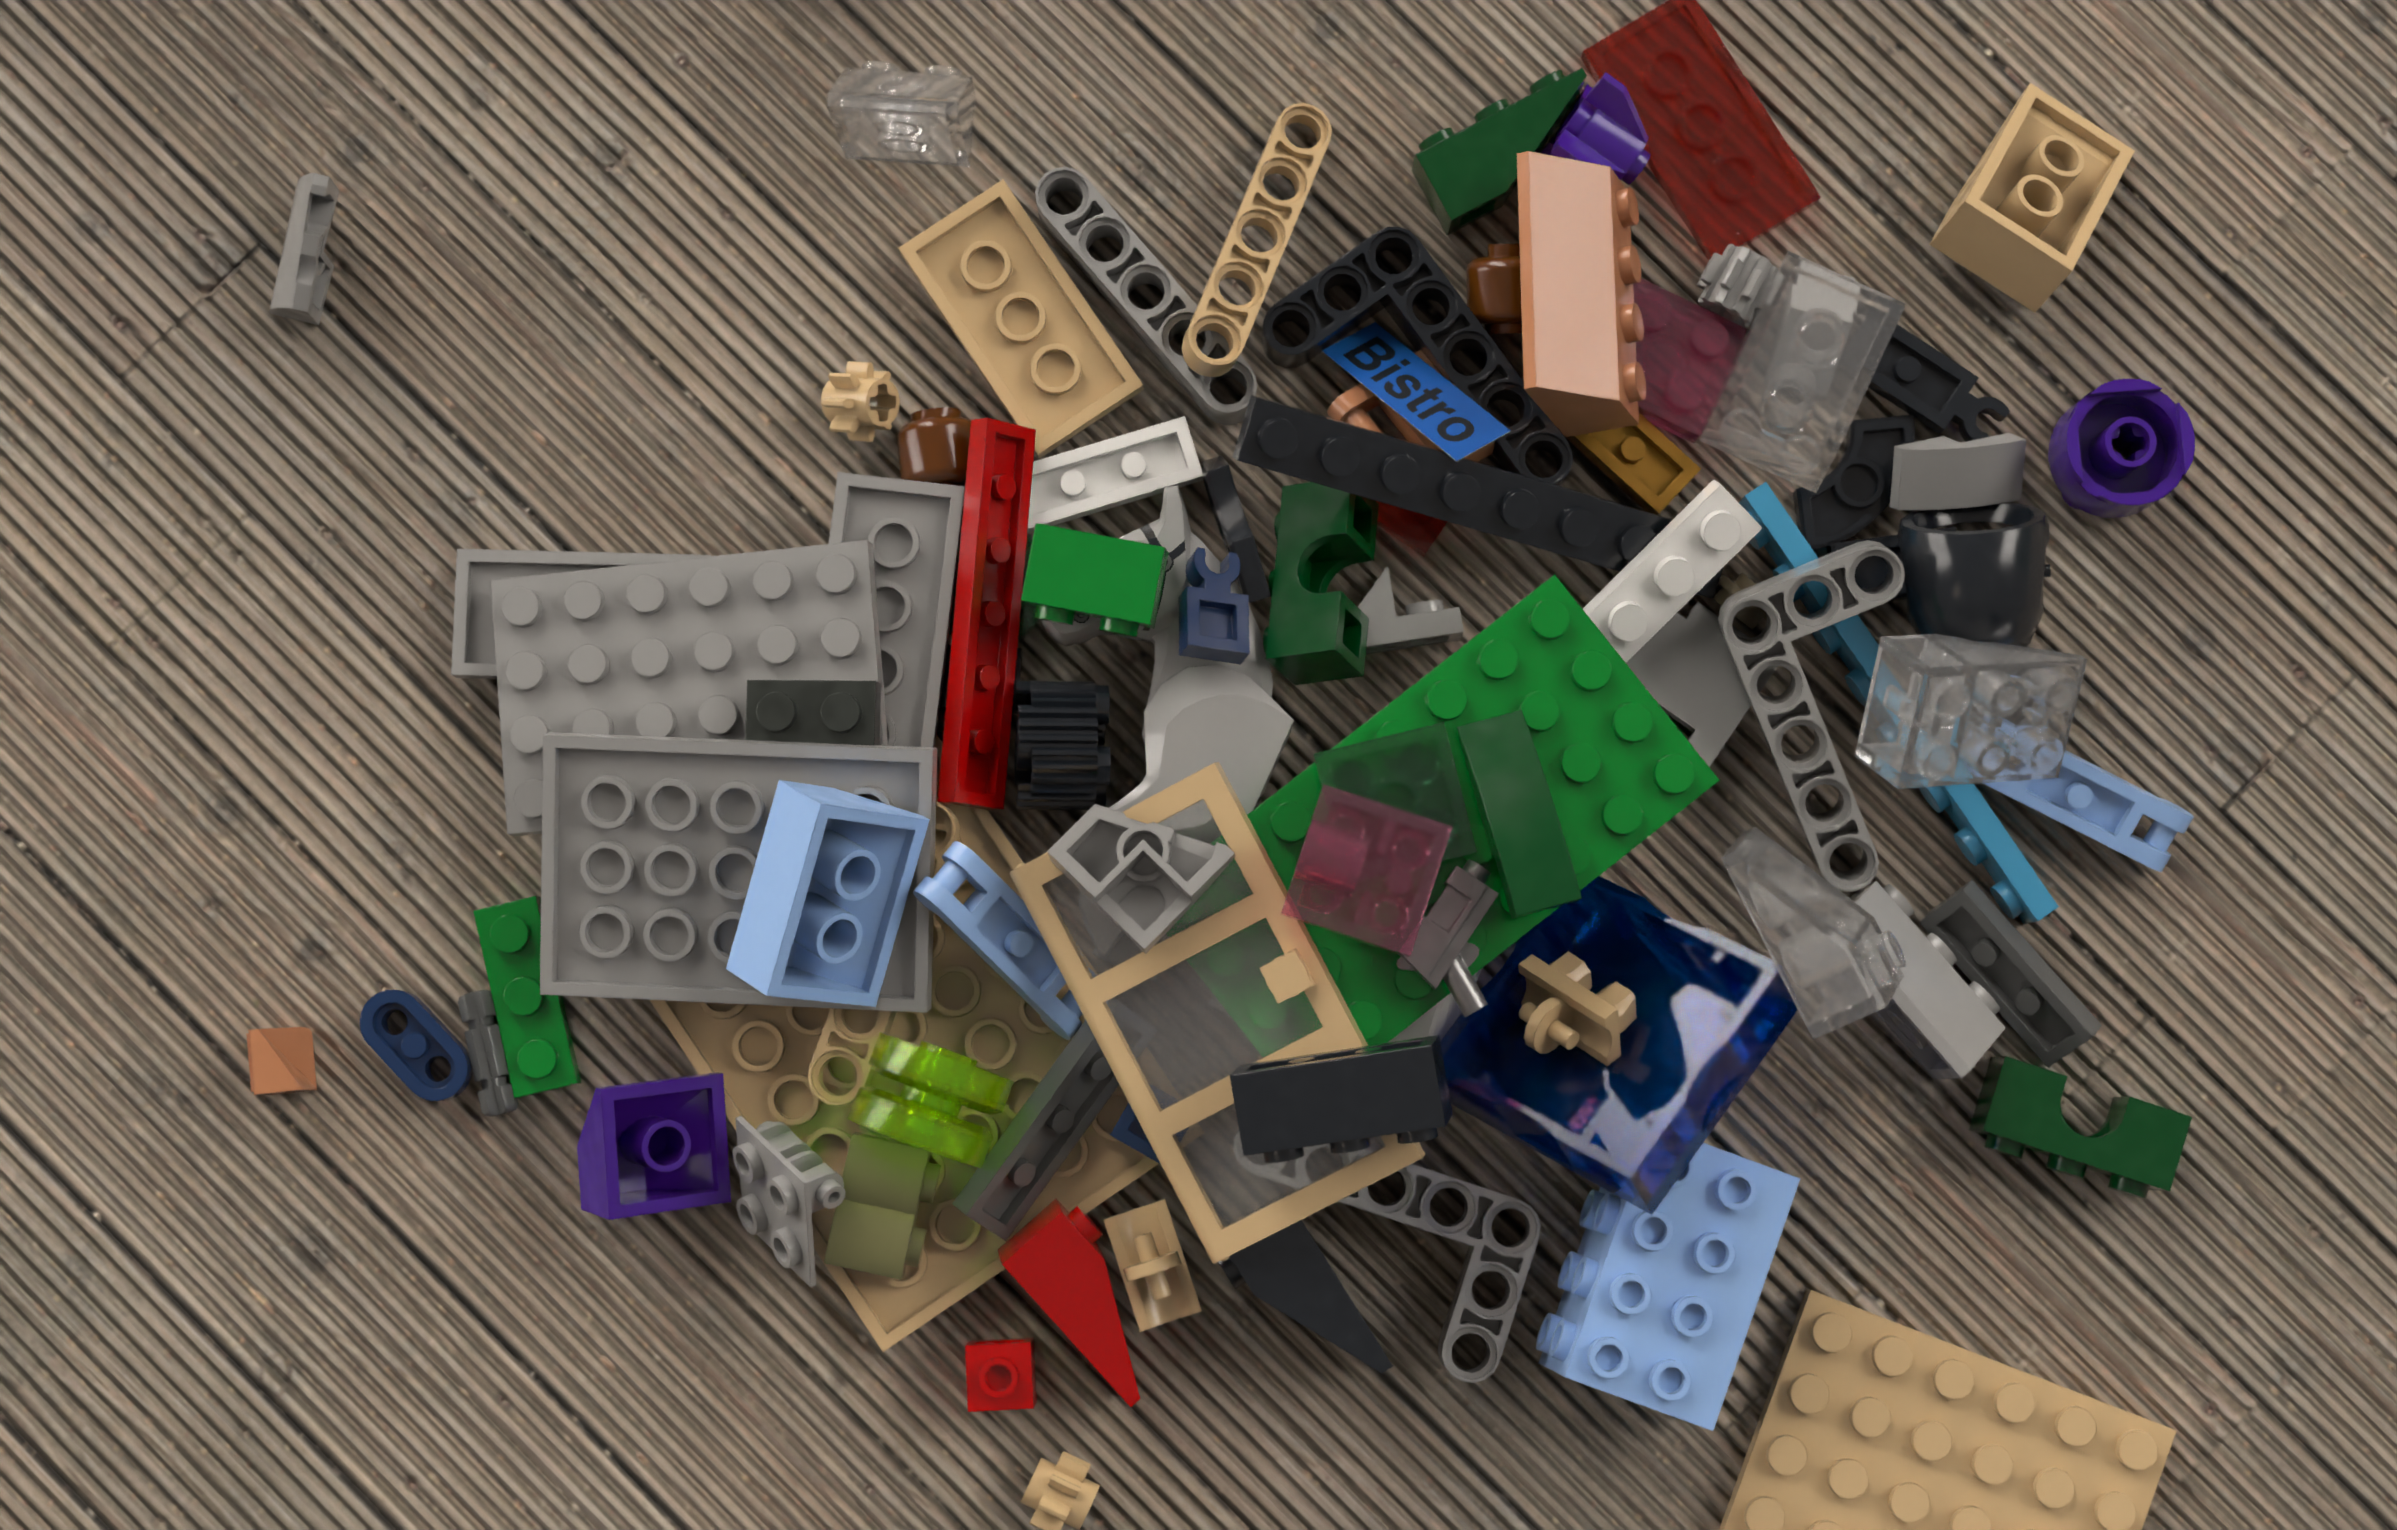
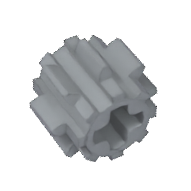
M1728 244L1722 255L1713 253L1696 284L1697 287L1703 289L1698 303L1704 306L1707 312L1729 324L1741 325L1743 328L1748 327L1754 316L1759 319L1763 318L1777 294L1780 286L1774 283L1773 280L1778 269L1763 255L1761 256L1743 246L1738 247Z

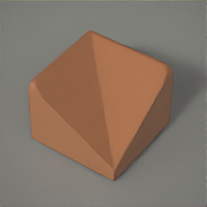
M289 1027L248 1030L249 1033L246 1036L251 1092H254V1095H277L317 1090L313 1035L310 1028Z

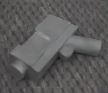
M1468 859L1462 869L1458 866L1454 867L1444 882L1445 889L1427 916L1421 917L1397 953L1400 956L1397 960V967L1401 970L1415 971L1433 989H1436L1443 979L1464 1017L1488 1005L1468 970V967L1479 956V948L1467 941L1499 894L1485 885L1491 873Z

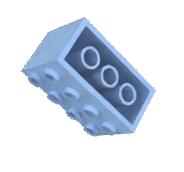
M1685 1136L1673 1169L1651 1207L1602 1180L1599 1191L1591 1190L1582 1207L1579 1225L1586 1229L1578 1252L1570 1251L1561 1267L1558 1288L1563 1289L1564 1292L1556 1314L1548 1313L1540 1327L1536 1341V1349L1542 1351L1539 1364L1570 1380L1714 1431L1800 1178Z

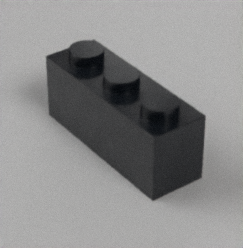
M1439 1035L1243 1064L1230 1074L1243 1155L1263 1153L1265 1163L1295 1160L1305 1155L1303 1147L1323 1144L1330 1145L1331 1153L1359 1151L1371 1146L1370 1137L1396 1134L1397 1141L1400 1144L1427 1141L1438 1137L1437 1128L1446 1127L1453 1116Z

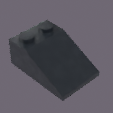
M1284 1193L1278 1195L1277 1197L1270 1200L1269 1202L1259 1207L1255 1211L1285 1197L1286 1195ZM1302 1220L1234 1253L1227 1260L1218 1262L1235 1289L1247 1283L1256 1297L1380 1373L1393 1367Z

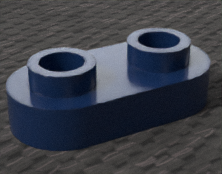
M385 990L375 994L366 1002L360 1015V1030L364 1040L415 1095L429 1101H446L457 1097L466 1089L473 1072L469 1052L417 996L401 990ZM400 1010L407 1017V1027L402 1033L395 1035L388 1028V1018L393 1012ZM442 1056L449 1061L451 1071L445 1080L437 1081L431 1074V1065L436 1058Z

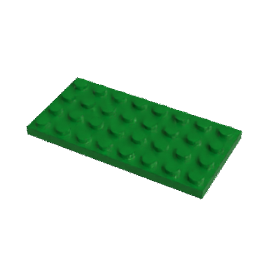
M1555 574L1247 814L1368 1046L1388 1043L1451 993L1443 979L1437 988L1433 989L1415 971L1399 969L1397 967V960L1400 956L1397 953L1421 917L1427 916L1445 889L1444 882L1454 867L1458 866L1462 869L1468 859L1476 862L1491 873L1485 885L1499 893L1467 941L1479 948V956L1468 967L1472 976L1560 907L1514 919L1511 918L1494 856H1491L1457 733V727L1522 710L1556 808L1580 890L1720 781ZM1222 835L1210 843L1216 845L1218 842L1227 845ZM1235 858L1192 907L1166 933L1169 937L1253 894ZM1266 918L1187 958L1188 962L1263 1057L1323 1027L1304 991L1278 1004L1268 988L1259 968L1278 956L1284 955V952Z

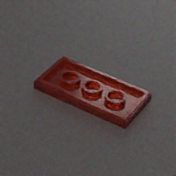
M1668 0L1582 52L1580 58L1596 83L1607 72L1627 87L1645 131L1649 136L1643 148L1651 154L1647 164L1708 261L1713 253L1722 255L1728 244L1744 247L1815 205L1820 200L1821 196L1696 0Z

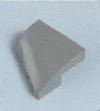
M310 173L302 176L297 182L269 314L315 325L320 323L334 265L324 253L339 194L338 188L329 176Z
M1094 804L1047 851L1051 862L1145 954L1177 923L1235 858V853L1227 845L1218 842L1216 845L1190 838L1175 833L1174 828L1155 822L1146 824L1127 818L1123 812L1098 804Z

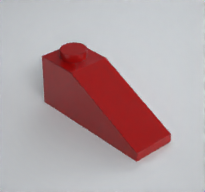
M1056 1198L998 1249L1001 1263L1122 1399L1132 1407L1140 1400V1395L1105 1259L1096 1243L1103 1234L1078 1205L1068 1212Z

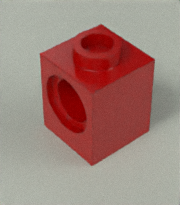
M1034 1337L972 1340L965 1345L968 1412L1034 1409L1037 1403Z

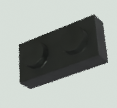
M747 680L745 740L880 745L881 683L877 681Z

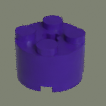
M2118 379L2100 385L2068 409L2057 421L2048 449V461L2052 477L2067 505L2099 517L2121 518L2139 513L2168 495L2187 473L2195 453V435L2192 422L2180 403L2175 404L2166 394L2160 391L2162 388L2149 381ZM2116 439L2118 448L2128 449L2130 456L2123 459L2120 452L2114 451L2112 441Z

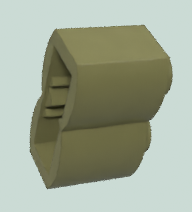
M859 1132L852 1134L842 1176L845 1198L835 1209L824 1263L900 1280L904 1277L906 1266L919 1267L927 1229L915 1227L921 1201L933 1203L941 1165L930 1163L932 1148Z

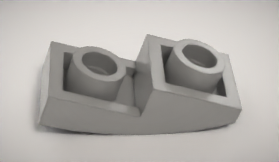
M2005 433L1960 443L1941 436L1894 446L1890 507L1896 510H1945L1980 507L2021 500L2026 439L2011 433Z

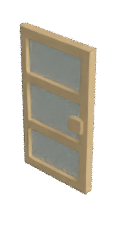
M1219 762L1212 763L1123 811L1127 818L1146 824L1155 822L1174 828L1175 833L1216 845L1218 842L1227 845L1235 853V858L1211 886L1146 954L1051 862L1048 852L1026 864L1021 863L1017 865L1015 870L1009 873L1213 1264L1227 1260L1234 1253L1403 1169L1425 1156V1152L1419 1142L1400 1144L1397 1141L1396 1134L1370 1137V1147L1348 1153H1331L1329 1144L1303 1147L1305 1154L1303 1157L1279 1163H1265L1263 1153L1243 1155L1230 1081V1074L1243 1064L1368 1046Z

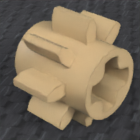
M848 361L846 373H830L828 375L829 381L824 386L821 395V406L825 417L831 422L829 427L831 432L847 433L848 439L852 441L873 442L875 429L891 430V423L895 420L899 411L900 398L896 386L890 381L891 373L889 371H874L872 362Z
M1065 1451L1062 1452L1057 1465L1041 1457L1020 1502L1035 1509L1029 1524L1041 1530H1061L1063 1524L1080 1530L1100 1487L1099 1484L1085 1478L1091 1464Z

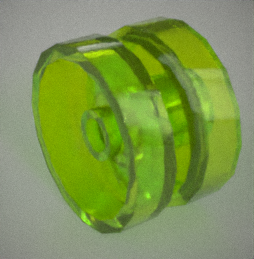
M880 1032L868 1063L875 1073L904 1084L901 1094H897L874 1085L860 1087L847 1119L918 1148L967 1165L983 1168L994 1136L987 1127L960 1117L959 1113L962 1106L988 1115L1004 1112L1015 1081L976 1067L977 1060L921 1040L920 1045H916Z

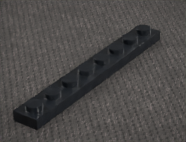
M1254 395L1250 397L1232 456L1237 461L1619 572L1673 520L1471 459L1463 458L1456 462L1444 451ZM1723 568L1696 594L1713 599Z

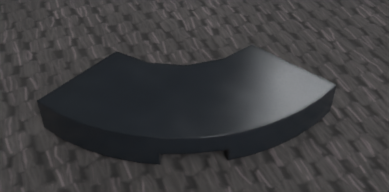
M1914 414L1852 420L1847 425L1846 449L1836 468L1820 482L1798 488L1793 492L1796 525L1814 552L1827 549L1832 543L1844 542L1873 522L1888 506L1891 497L1894 446L1914 442Z
M1222 455L1202 461L1201 469L1204 476V485L1227 554L1229 552L1237 553L1240 560L1241 568L1236 581L1241 593L1249 595V603L1271 597L1255 539L1242 509L1229 464Z

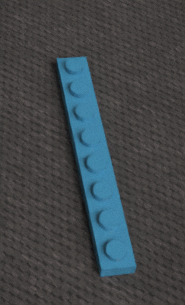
M1764 482L1741 499L1739 504L1762 527L1749 543L1757 550L1763 546L1778 566L1773 570L1774 576L1818 559V556L1767 482ZM1817 581L1805 582L1796 590L1793 602L1800 599L1809 613H1814L1821 609L1826 602V586ZM1858 614L1813 632L1814 638L1823 650L1828 654L1836 651L1850 671L1845 675V680L1857 700L1865 707L1873 704L1886 723L1881 728V732L1891 750L1901 760L1909 757L1923 777L1917 781V784L1926 801L1936 812L1940 813L1945 810L1959 830L1954 834V839L1961 852L1974 866L1982 863L1996 884L1990 887V891L2002 911L2009 918L2014 919L2018 916L2023 924L2037 922L2057 909L2059 906Z

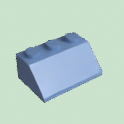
M779 780L726 969L766 996L876 1007L930 819L923 815L836 788Z

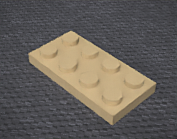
M1004 179L898 248L901 256L1014 423L1036 429L1034 452L1039 459L1144 390L1142 382Z

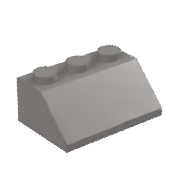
M1873 881L1864 888L1857 890L1807 935L1934 1080L1963 1078L1973 1069L2005 1030V1026L1995 1016L2000 1011V1007L1994 998L1977 982L1973 981L1968 986L1952 967L1957 962L1954 953L1937 935L1930 933L1925 937L1909 918L1914 913L1912 906L1895 887L1887 884L1882 888L1877 881Z

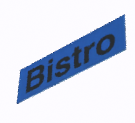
M1376 322L1322 350L1324 354L1456 462L1511 431Z

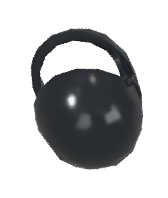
M2001 503L1960 509L1917 510L1900 520L1898 546L1901 550L1905 573L1903 583H1906L1908 619L1924 648L1948 662L1979 666L2006 660L2031 643L2044 613L2043 578L2051 577L2050 564H2045L2046 546L2050 539L2049 523L2045 512L2034 506ZM1970 522H1997L2015 525L1980 531L1932 530L1951 524Z

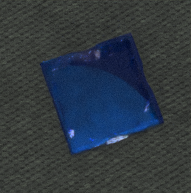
M1598 876L1580 890L1582 899L1560 906L1518 939L1504 966L1480 989L1488 1005L1466 1017L1461 1013L1440 1043L1452 1105L1652 1215L1802 1004L1782 964L1708 928L1697 927L1673 919L1655 908L1646 898ZM1570 952L1583 960L1591 971L1592 988L1590 991L1594 994H1597L1614 982H1618L1631 990L1636 998L1637 1018L1620 1033L1621 1056L1607 1066L1577 1046L1568 1050L1564 1046L1559 1045L1549 1053L1540 1054L1526 1045L1524 1034L1527 1022L1519 1018V1011L1522 1007L1521 1002L1526 992V980L1519 973V963L1533 954L1549 965L1565 953Z

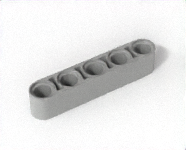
M1069 167L1054 168L1045 173L1039 180L1035 191L1039 220L1045 230L1206 416L1214 422L1223 425H1232L1243 421L1251 395L1256 396L1257 394L1256 375L1250 365L1240 355L1231 370L1222 376L1206 377L1190 369L1183 356L1176 354L1169 344L1176 334L1187 331L1197 304L1082 173ZM1070 191L1077 194L1082 202L1076 211L1061 215L1048 207L1049 200L1058 192ZM1106 237L1115 239L1123 247L1121 254L1116 259L1101 262L1090 256L1088 250L1094 241ZM1144 284L1156 286L1163 293V300L1152 309L1137 308L1129 300V295L1134 288ZM1210 330L1198 334L1205 343L1201 352L1207 357L1217 359L1229 354L1228 342L1218 332ZM1232 378L1244 386L1246 394L1239 402L1226 405L1214 399L1210 392L1211 387L1220 379Z

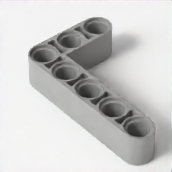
M1870 540L1854 543L1734 593L1725 600L1720 608L1718 617L1721 633L1815 862L1830 885L1838 890L1848 892L1864 888L1876 876L1879 865L1877 851L1791 641L1882 605L1896 597L1903 587L1905 577L1903 564L1898 556L1880 542ZM1874 555L1883 557L1887 562L1888 572L1882 584L1870 589L1859 587L1855 580V570L1860 561ZM1809 581L1823 583L1827 590V598L1823 607L1809 614L1797 611L1794 607L1793 599L1798 587ZM1749 606L1763 609L1766 612L1767 622L1766 627L1759 635L1752 638H1743L1733 632V619L1738 611ZM1776 665L1788 669L1791 681L1784 693L1779 696L1769 697L1758 692L1757 680L1762 671ZM1804 725L1814 730V743L1804 754L1791 755L1782 750V737L1791 727ZM1817 785H1833L1838 789V801L1828 812L1819 814L1806 809V797L1810 790ZM1852 843L1862 848L1861 861L1853 869L1838 871L1830 867V856L1834 849L1841 844Z
M1239 1129L1234 1139L1236 1158L1244 1168L1254 1174L1299 1189L1314 1182L1308 1176L1306 1170V1161L1310 1153L1316 1148L1330 1147L1329 1144L1303 1147L1305 1155L1301 1158L1279 1163L1257 1164L1251 1161L1248 1156L1243 1155ZM1363 1149L1338 1154L1341 1157L1342 1167L1374 1151ZM1410 1164L1397 1171L1403 1181V1191L1400 1197L1391 1204L1383 1205L1374 1202L1369 1195L1368 1186L1339 1200L1338 1202L1469 1245L1439 1338L1438 1355L1445 1369L1462 1382L1476 1383L1492 1375L1500 1362L1540 1236L1541 1225L1538 1215L1533 1208L1519 1199L1414 1164ZM1444 1188L1455 1189L1464 1201L1462 1216L1455 1223L1449 1225L1437 1223L1431 1216L1429 1209L1433 1195ZM1512 1208L1519 1211L1523 1216L1525 1232L1522 1238L1515 1244L1501 1245L1493 1237L1491 1230L1492 1221L1500 1211ZM1496 1271L1504 1279L1506 1285L1505 1295L1494 1306H1479L1472 1296V1284L1475 1278L1482 1272ZM1468 1333L1478 1334L1482 1337L1486 1346L1483 1361L1470 1369L1456 1366L1451 1355L1452 1346L1456 1339Z

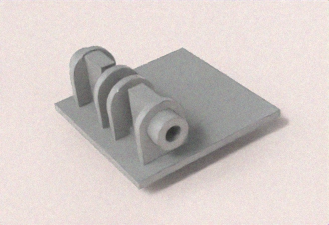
M742 1116L736 1117L737 1146L733 1149V1160L740 1175L741 1198L737 1200V1212L740 1221L748 1233L752 1235L757 1234L773 1250L776 1259L784 1268H791L810 1287L816 1285L812 1213L823 1208L833 1209L842 1203L845 1198L843 1178L826 1163H823L822 1158L812 1151L805 1142L800 1140L785 1123L766 1121L755 1129Z

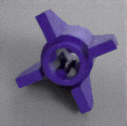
M1607 72L1604 73L1593 88L1588 84L1580 92L1573 109L1563 121L1555 136L1550 139L1540 152L1542 154L1610 166L1619 180H1622L1627 185H1630L1637 178L1651 157V154L1643 149L1649 136L1645 131L1627 87Z

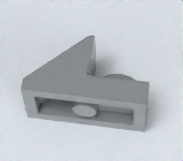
M1388 567L1385 568L1358 606L1369 618L1366 655L1458 641L1464 633L1460 607L1444 609L1443 600H1428L1406 605V615L1396 616Z

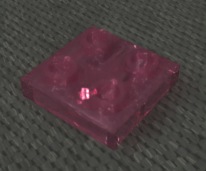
M1323 784L1280 915L1410 957L1452 826Z

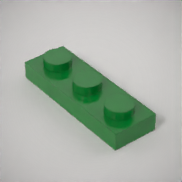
M532 896L473 910L514 1098L527 1097L581 1084L563 997L559 995H540L541 898Z

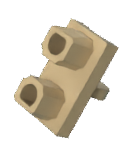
M1570 952L1565 953L1549 965L1533 954L1518 964L1519 973L1526 980V992L1519 1011V1018L1527 1022L1524 1034L1526 1045L1540 1054L1549 1053L1559 1045L1564 1046L1568 1050L1577 1046L1607 1066L1621 1056L1620 1033L1637 1018L1636 998L1631 990L1618 982H1614L1597 994H1594L1590 991L1592 988L1591 971L1583 960Z
M1166 1199L1104 1219L1140 1332L1202 1311Z

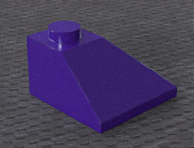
M716 1072L596 1088L577 1144L581 1210L613 1220L731 1202L723 1073Z

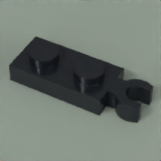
M1875 309L1868 313L1842 352L1837 365L1839 369L1909 415L1914 414V418L1938 434L1945 430L1950 421H1953L1959 426L1960 435L1965 442L1990 437L1977 427L1976 417L1978 414H1988L1994 420L2001 422L2010 412L2008 407L1999 399L1993 397L1977 398L1969 392L1979 377Z

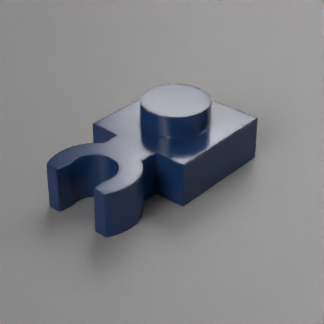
M1198 547L1187 561L1185 569L1187 580L1191 586H1187L1178 597L1179 656L1241 665L1250 654L1249 595L1231 593V585L1240 573L1239 557L1237 553L1229 552L1220 564V573H1215L1206 565L1205 548Z

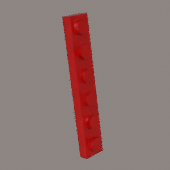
M988 417L973 419L970 426L938 802L986 810L1004 809L1036 429Z

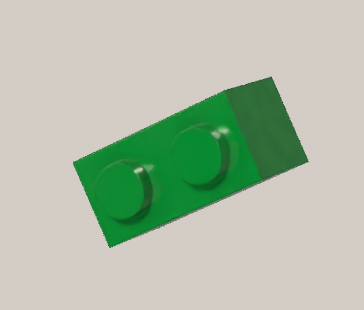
M1036 523L1021 601L1036 607V619L1073 625L1075 614L1099 618L1100 631L1137 637L1139 626L1155 628L1169 552L1162 546Z

